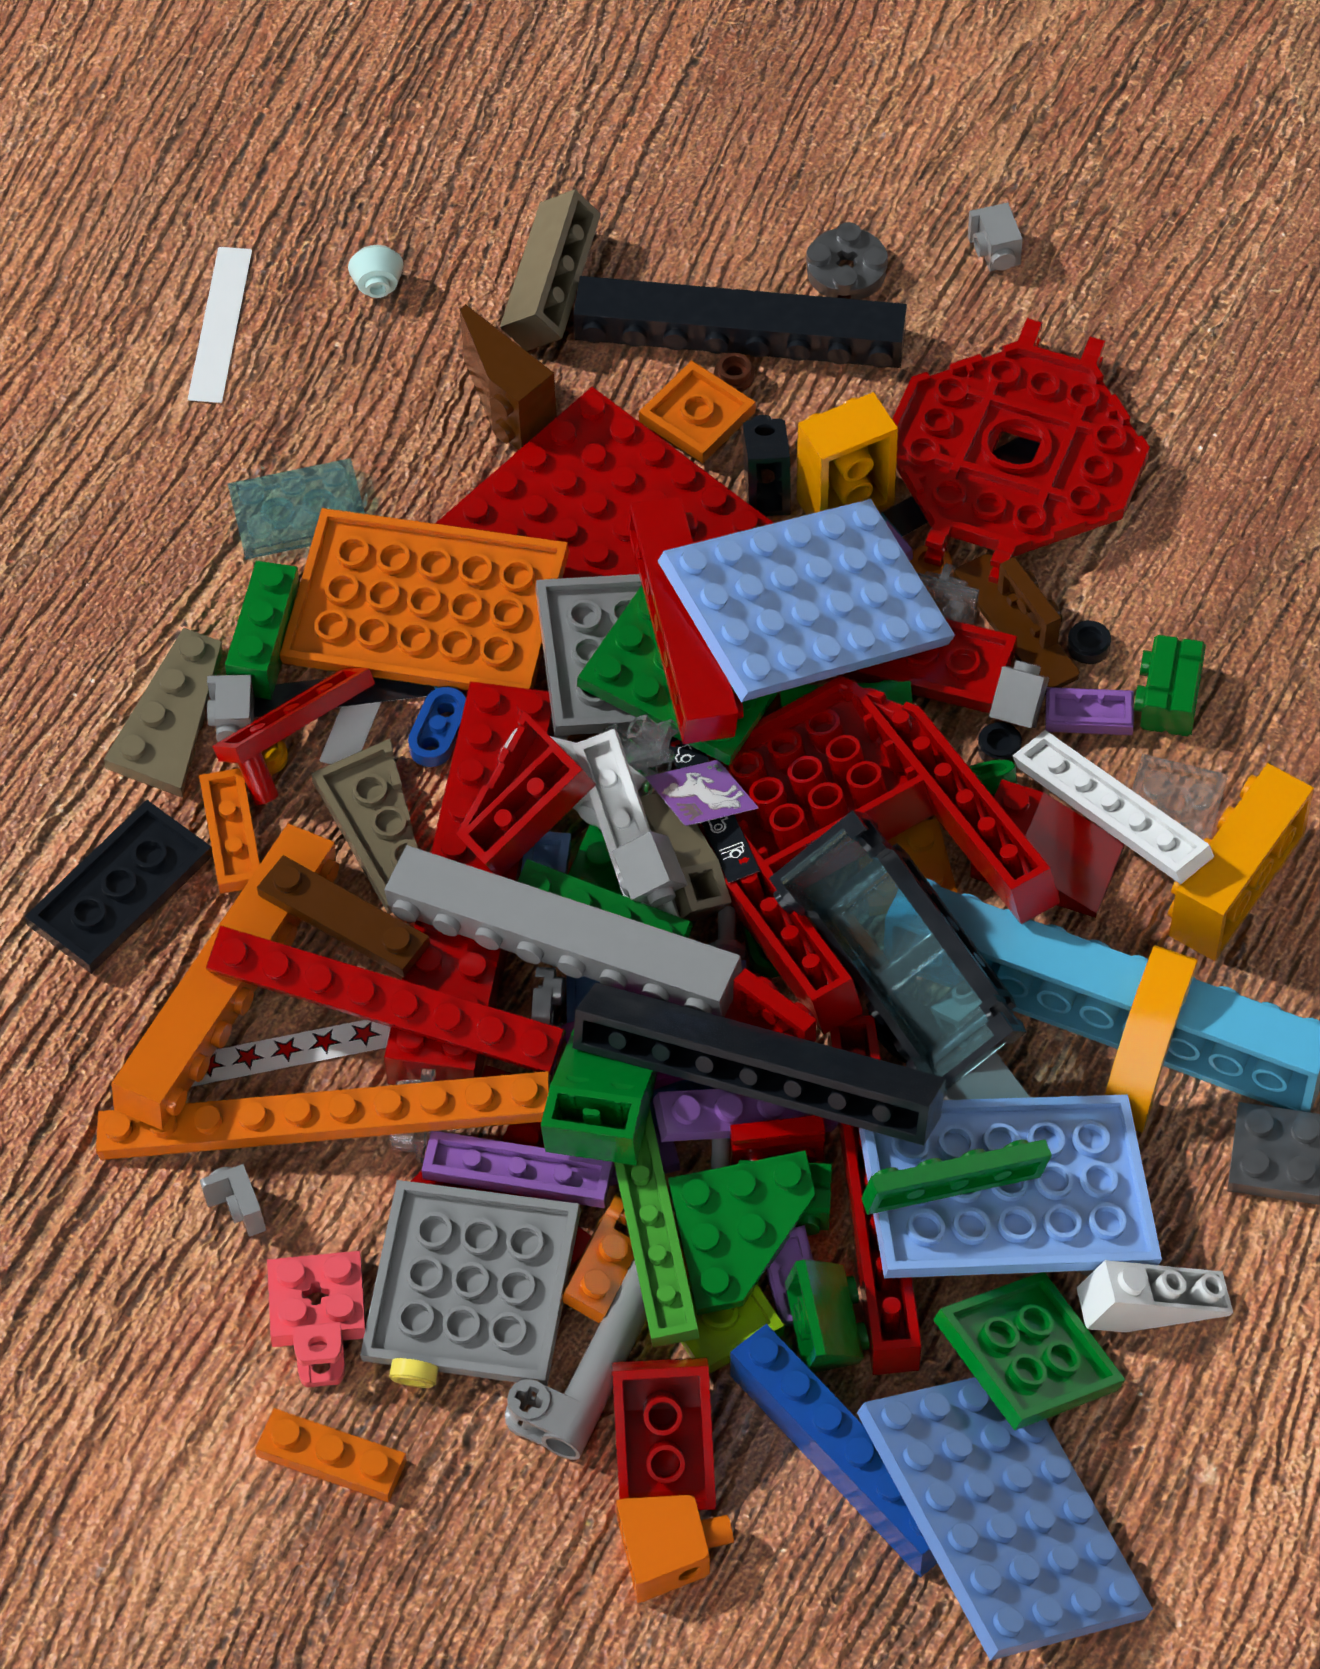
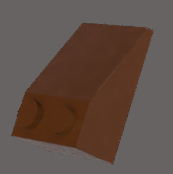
M465 304L460 308L465 364L494 434L503 443H510L520 450L557 417L554 372Z

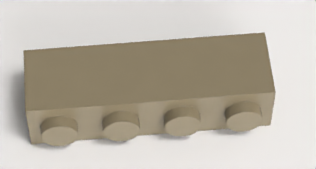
M576 189L539 203L501 321L500 328L525 351L562 339L578 289L579 278L582 276L601 215Z

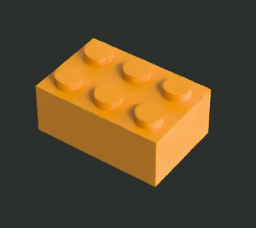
M874 392L860 398H851L838 407L823 413L812 414L798 423L797 501L806 515L868 499L873 501L878 511L894 505L898 428Z

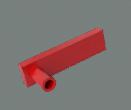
M355 667L341 669L212 746L219 762L238 763L255 805L266 804L279 796L262 751L373 686L375 681L370 669Z

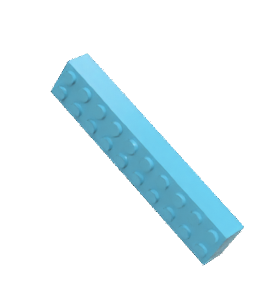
M927 879L1012 995L1016 1004L1012 1011L1118 1049L1138 986L1148 962L1147 958L1139 955L1130 956L1111 949L1107 944L1099 940H1086L1072 935L1057 925H1045L1031 919L1020 924L1009 909L1003 910L984 903L981 899L971 894H959L945 889L935 881ZM900 889L886 916L884 953L892 966L932 935L929 928ZM944 949L913 973L952 989L965 980ZM1193 976L1163 1066L1276 1108L1311 1113L1320 1091V1021L1314 1018L1296 1016L1283 1011L1273 1003H1260L1239 995L1238 992L1229 987H1216L1197 980Z

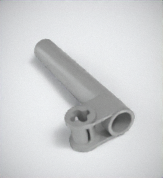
M634 1259L564 1394L532 1379L521 1380L515 1383L509 1390L507 1397L508 1405L504 1417L507 1427L515 1435L546 1447L560 1457L570 1460L580 1458L612 1393V1363L627 1361L647 1319ZM532 1392L536 1393V1397L532 1396ZM526 1405L533 1406L528 1412L522 1411Z

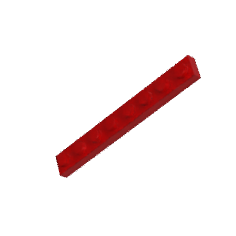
M221 925L206 965V969L209 972L537 1072L549 1071L551 1076L566 1035L564 1029Z

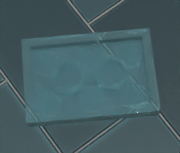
M351 458L228 483L229 495L245 560L311 546L321 508L365 514Z

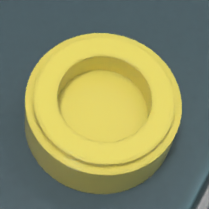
M395 1358L392 1359L389 1377L392 1381L402 1385L431 1388L436 1385L439 1368L434 1364L420 1360Z

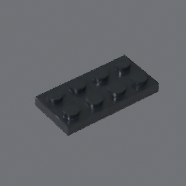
M146 800L25 915L27 926L92 974L213 856L212 847L149 800Z

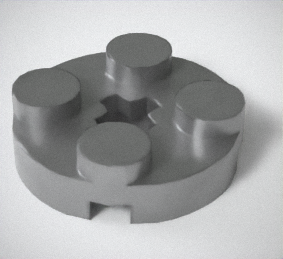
M851 222L843 223L837 229L829 230L818 236L806 251L808 280L819 293L826 297L838 298V295H851V299L860 300L875 293L884 283L888 264L887 251L877 237L861 230L857 224ZM842 260L854 261L855 266L851 268L849 265L842 267L838 265Z
M537 967L535 977H544L543 986L538 985V988L533 990L531 1019L561 1028L563 1022H555L556 1005L561 1006V1004H564L566 978L556 976V968Z

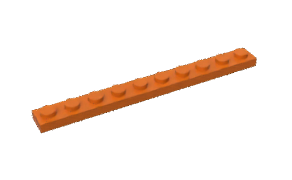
M549 1071L185 1103L178 1116L172 1115L163 1130L117 1110L98 1111L96 1153L100 1160L542 1122L552 1080Z

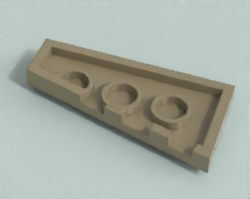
M186 628L182 629L104 758L106 769L183 798L186 788L185 780L188 769L193 763L196 740L199 730H202L205 708L208 697H210L207 676H217L223 654L221 641Z
M387 739L312 772L311 775L315 788L387 913L391 914L393 912L389 909L384 889L406 845L417 848L404 799L391 740Z

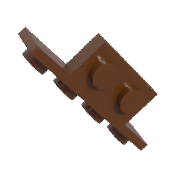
M988 553L955 568V579L993 629L1017 636L1015 658L1018 661L1040 666L1039 675L1049 677L1047 687L1062 688L1079 679V669L1058 643L1060 624L1062 622L1060 609L1053 600L1046 599L1030 570H1024L1016 558L1013 557L1000 564L998 584L989 582V574L993 566H990L992 556Z

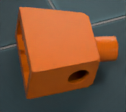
M679 1495L616 1500L617 1522L637 1603L645 1602L705 1578L710 1574L708 1549L734 1543L729 1516L723 1515L701 1520L694 1496Z

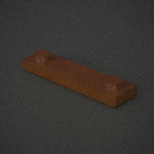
M284 855L257 886L260 897L402 977L407 975L430 945L428 935Z

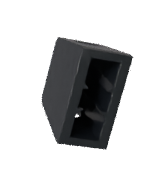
M757 415L743 423V465L747 503L766 517L791 515L790 451L785 420L780 418L772 419L768 415ZM769 469L773 471L775 480L770 483H761V470Z

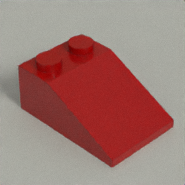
M1002 779L994 799L1051 867L1060 900L1057 906L1096 918L1125 844L1046 793ZM971 862L970 877L988 883Z
M707 1357L612 1363L619 1499L691 1495L695 1497L698 1510L716 1509L709 1365Z

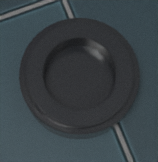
M1087 620L1075 624L1070 629L1067 649L1073 659L1083 664H1096L1108 656L1111 635L1103 624Z
M991 723L981 730L978 737V754L984 762L1009 760L1014 763L1012 755L1019 751L1022 746V738L1019 731L1008 723Z

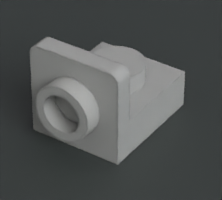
M244 1164L233 1168L222 1167L216 1169L208 1177L200 1180L208 1207L227 1202L234 1224L243 1221L249 1237L266 1231L261 1208Z

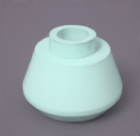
M370 245L360 249L352 256L348 263L349 274L358 289L363 294L373 298H381L393 292L397 287L404 268L402 257L393 249L383 245Z

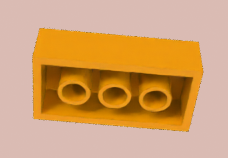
M1269 763L1265 765L1258 776L1250 775L1240 792L1241 800L1235 808L1228 806L1218 822L1217 829L1219 831L1214 838L1206 837L1204 839L1205 842L1210 844L1214 858L1182 884L1175 881L1172 886L1171 893L1175 895V899L1167 916L1172 918L1169 931L1171 938L1213 961L1217 960L1304 837L1314 787Z

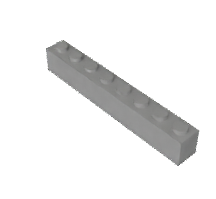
M406 845L384 889L390 911L406 922H416L418 920L427 923L445 935L456 936L459 934L474 939L484 948L490 950L501 948L516 953L519 958L528 963L539 964L543 962L558 967L562 973L573 978L584 976L607 986L725 1017L733 1000V980L743 971L741 956L408 845Z

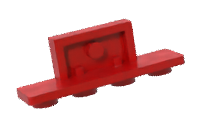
M746 968L733 980V1000L726 1012L725 1018L816 1042L817 1019L814 1018L812 1012L805 1005L799 1002L793 1003L782 995L769 979L762 976L757 977Z

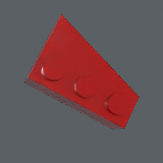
M525 710L517 722L519 727L507 748L503 747L498 756L499 764L487 786L483 785L456 833L470 850L493 873L499 876H503L596 785L586 772Z

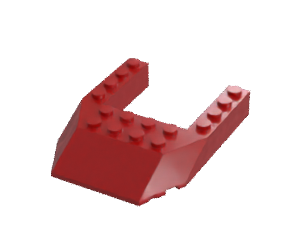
M839 676L760 719L730 766L720 761L759 807V809L734 814L760 871L728 883L722 870L731 899L730 904L735 908L736 914L799 1002L805 1005L812 1012L814 1018L817 1019L816 1025L823 1035L863 1013L853 979L808 918L799 915L795 911L792 914H788L778 904L773 895L777 889L769 878L852 810L868 814L878 824V829L886 840L934 815L1020 924L1060 903L1051 867L920 706L907 701L904 705L886 699L884 692L873 688H862L857 682ZM707 755L710 761L717 760V759H715V758H713V757ZM697 823V826L713 850L702 823ZM845 832L791 877L801 887H804L862 855L866 850L857 841L852 840L847 832Z

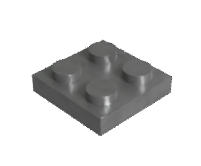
M1239 1102L1227 1191L1319 1205L1320 1114Z

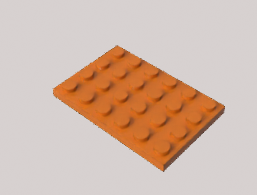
M321 508L279 656L282 664L335 672L353 667L369 668L372 676L376 678L437 687H452L468 691L470 681L534 689L544 652L535 590L536 580L563 578L570 551L568 542Z

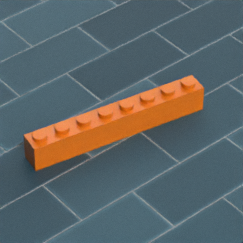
M288 823L112 1081L114 1110L163 1130L172 1115L178 1116L187 1100V1092L195 1081L200 1082L204 1078L211 1056L217 1048L222 1049L226 1045L231 1035L233 1023L239 1015L244 1016L248 1012L254 998V992L258 987L209 972L206 969L220 925L291 946L296 937L297 927L302 920L260 897L257 886L283 855L327 880L334 882L339 870V863L336 862L334 841Z

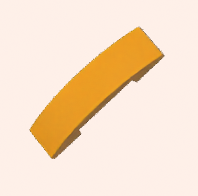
M1156 945L1153 946L1138 986L1105 1095L1128 1094L1135 1130L1142 1133L1145 1130L1158 1089L1156 1086L1181 1008L1186 1001L1198 963V959Z

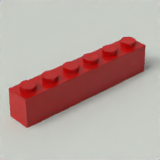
M681 496L630 503L627 529L682 743L689 744L735 737L737 719L743 718V703L737 694L733 693L730 682L658 563V559L663 551L693 544L692 538H695L693 515L691 512L685 513Z

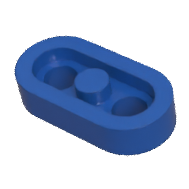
M441 687L433 690L426 697L408 737L410 755L419 765L436 767L445 763L450 758L456 745L466 697L461 691L452 687ZM445 712L452 713L449 717H444L441 714ZM430 746L437 747V749L434 750H425L427 747Z

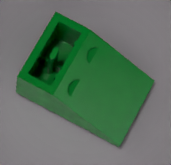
M573 1029L550 1084L542 1117L541 1131L545 1152L637 1166L658 1072L572 1048Z

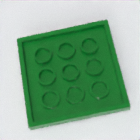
M641 585L579 674L577 687L682 741ZM778 692L742 702L743 718L737 719L735 737L689 743L688 745L730 766Z

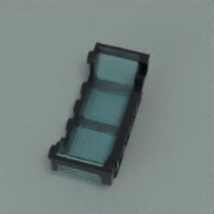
M852 810L769 878L777 889L773 895L778 904L788 914H792L795 911L801 916L811 918L818 928L816 931L831 951H834L844 964L843 967L853 979L855 989L860 987L870 1000L866 1006L871 1015L881 1025L887 1024L896 1036L892 1042L899 1054L908 1061L906 1062V1067L945 1077V1097L948 1095L947 1090L1006 1043H1014L1026 1033L1024 1024L1011 1011L1016 1007L1012 995L908 853L898 843L893 846L888 843L879 831L878 824L868 814Z

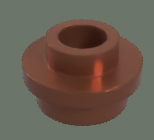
M729 353L724 355L716 364L714 375L741 392L753 384L755 368L745 355Z

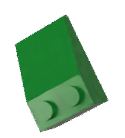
M807 1259L795 1261L784 1284L801 1360L813 1373L860 1364L864 1358L863 1351L869 1349V1340L864 1322L856 1323L852 1304L859 1303V1296L854 1276L846 1277L843 1264Z

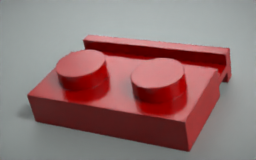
M812 1115L730 1125V1158L732 1165L739 1164V1160L755 1161L800 1151H806L808 1163L824 1160L825 1128L822 1117Z

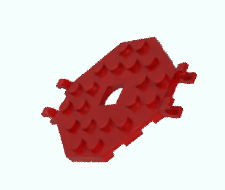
M1027 318L1018 341L1002 346V352L982 358L981 354H977L951 363L949 369L931 376L928 372H924L911 377L892 420L898 428L896 469L932 527L925 542V546L928 549L924 556V562L940 567L950 537L995 550L990 560V566H993L989 574L988 581L998 584L1001 563L1015 556L1123 519L1148 460L1150 446L1142 435L1138 436L1130 424L1131 417L1117 395L1111 394L1103 382L1104 375L1100 368L1103 363L1101 354L1105 347V340L1090 336L1081 359L1040 348L1041 339L1038 336L1043 322ZM1002 432L1039 442L1040 445L1033 461L1025 464H1014L998 459L993 452Z

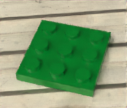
M1045 1272L1037 1273L940 1308L933 1319L1014 1431L1114 1393L1120 1389L1126 1380Z

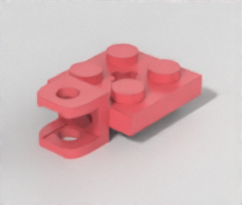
M360 1251L267 1259L272 1347L294 1345L298 1375L303 1386L319 1387L340 1384L345 1375L343 1341L363 1339L366 1329ZM317 1292L327 1295L321 1298V1304L312 1305L311 1300L306 1298L310 1294ZM327 1363L330 1366V1369L322 1374L315 1373L312 1370L316 1364Z

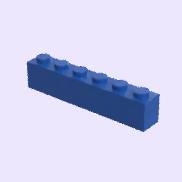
M767 1324L730 1352V1376L914 1572L921 1578L938 1564L863 1424Z

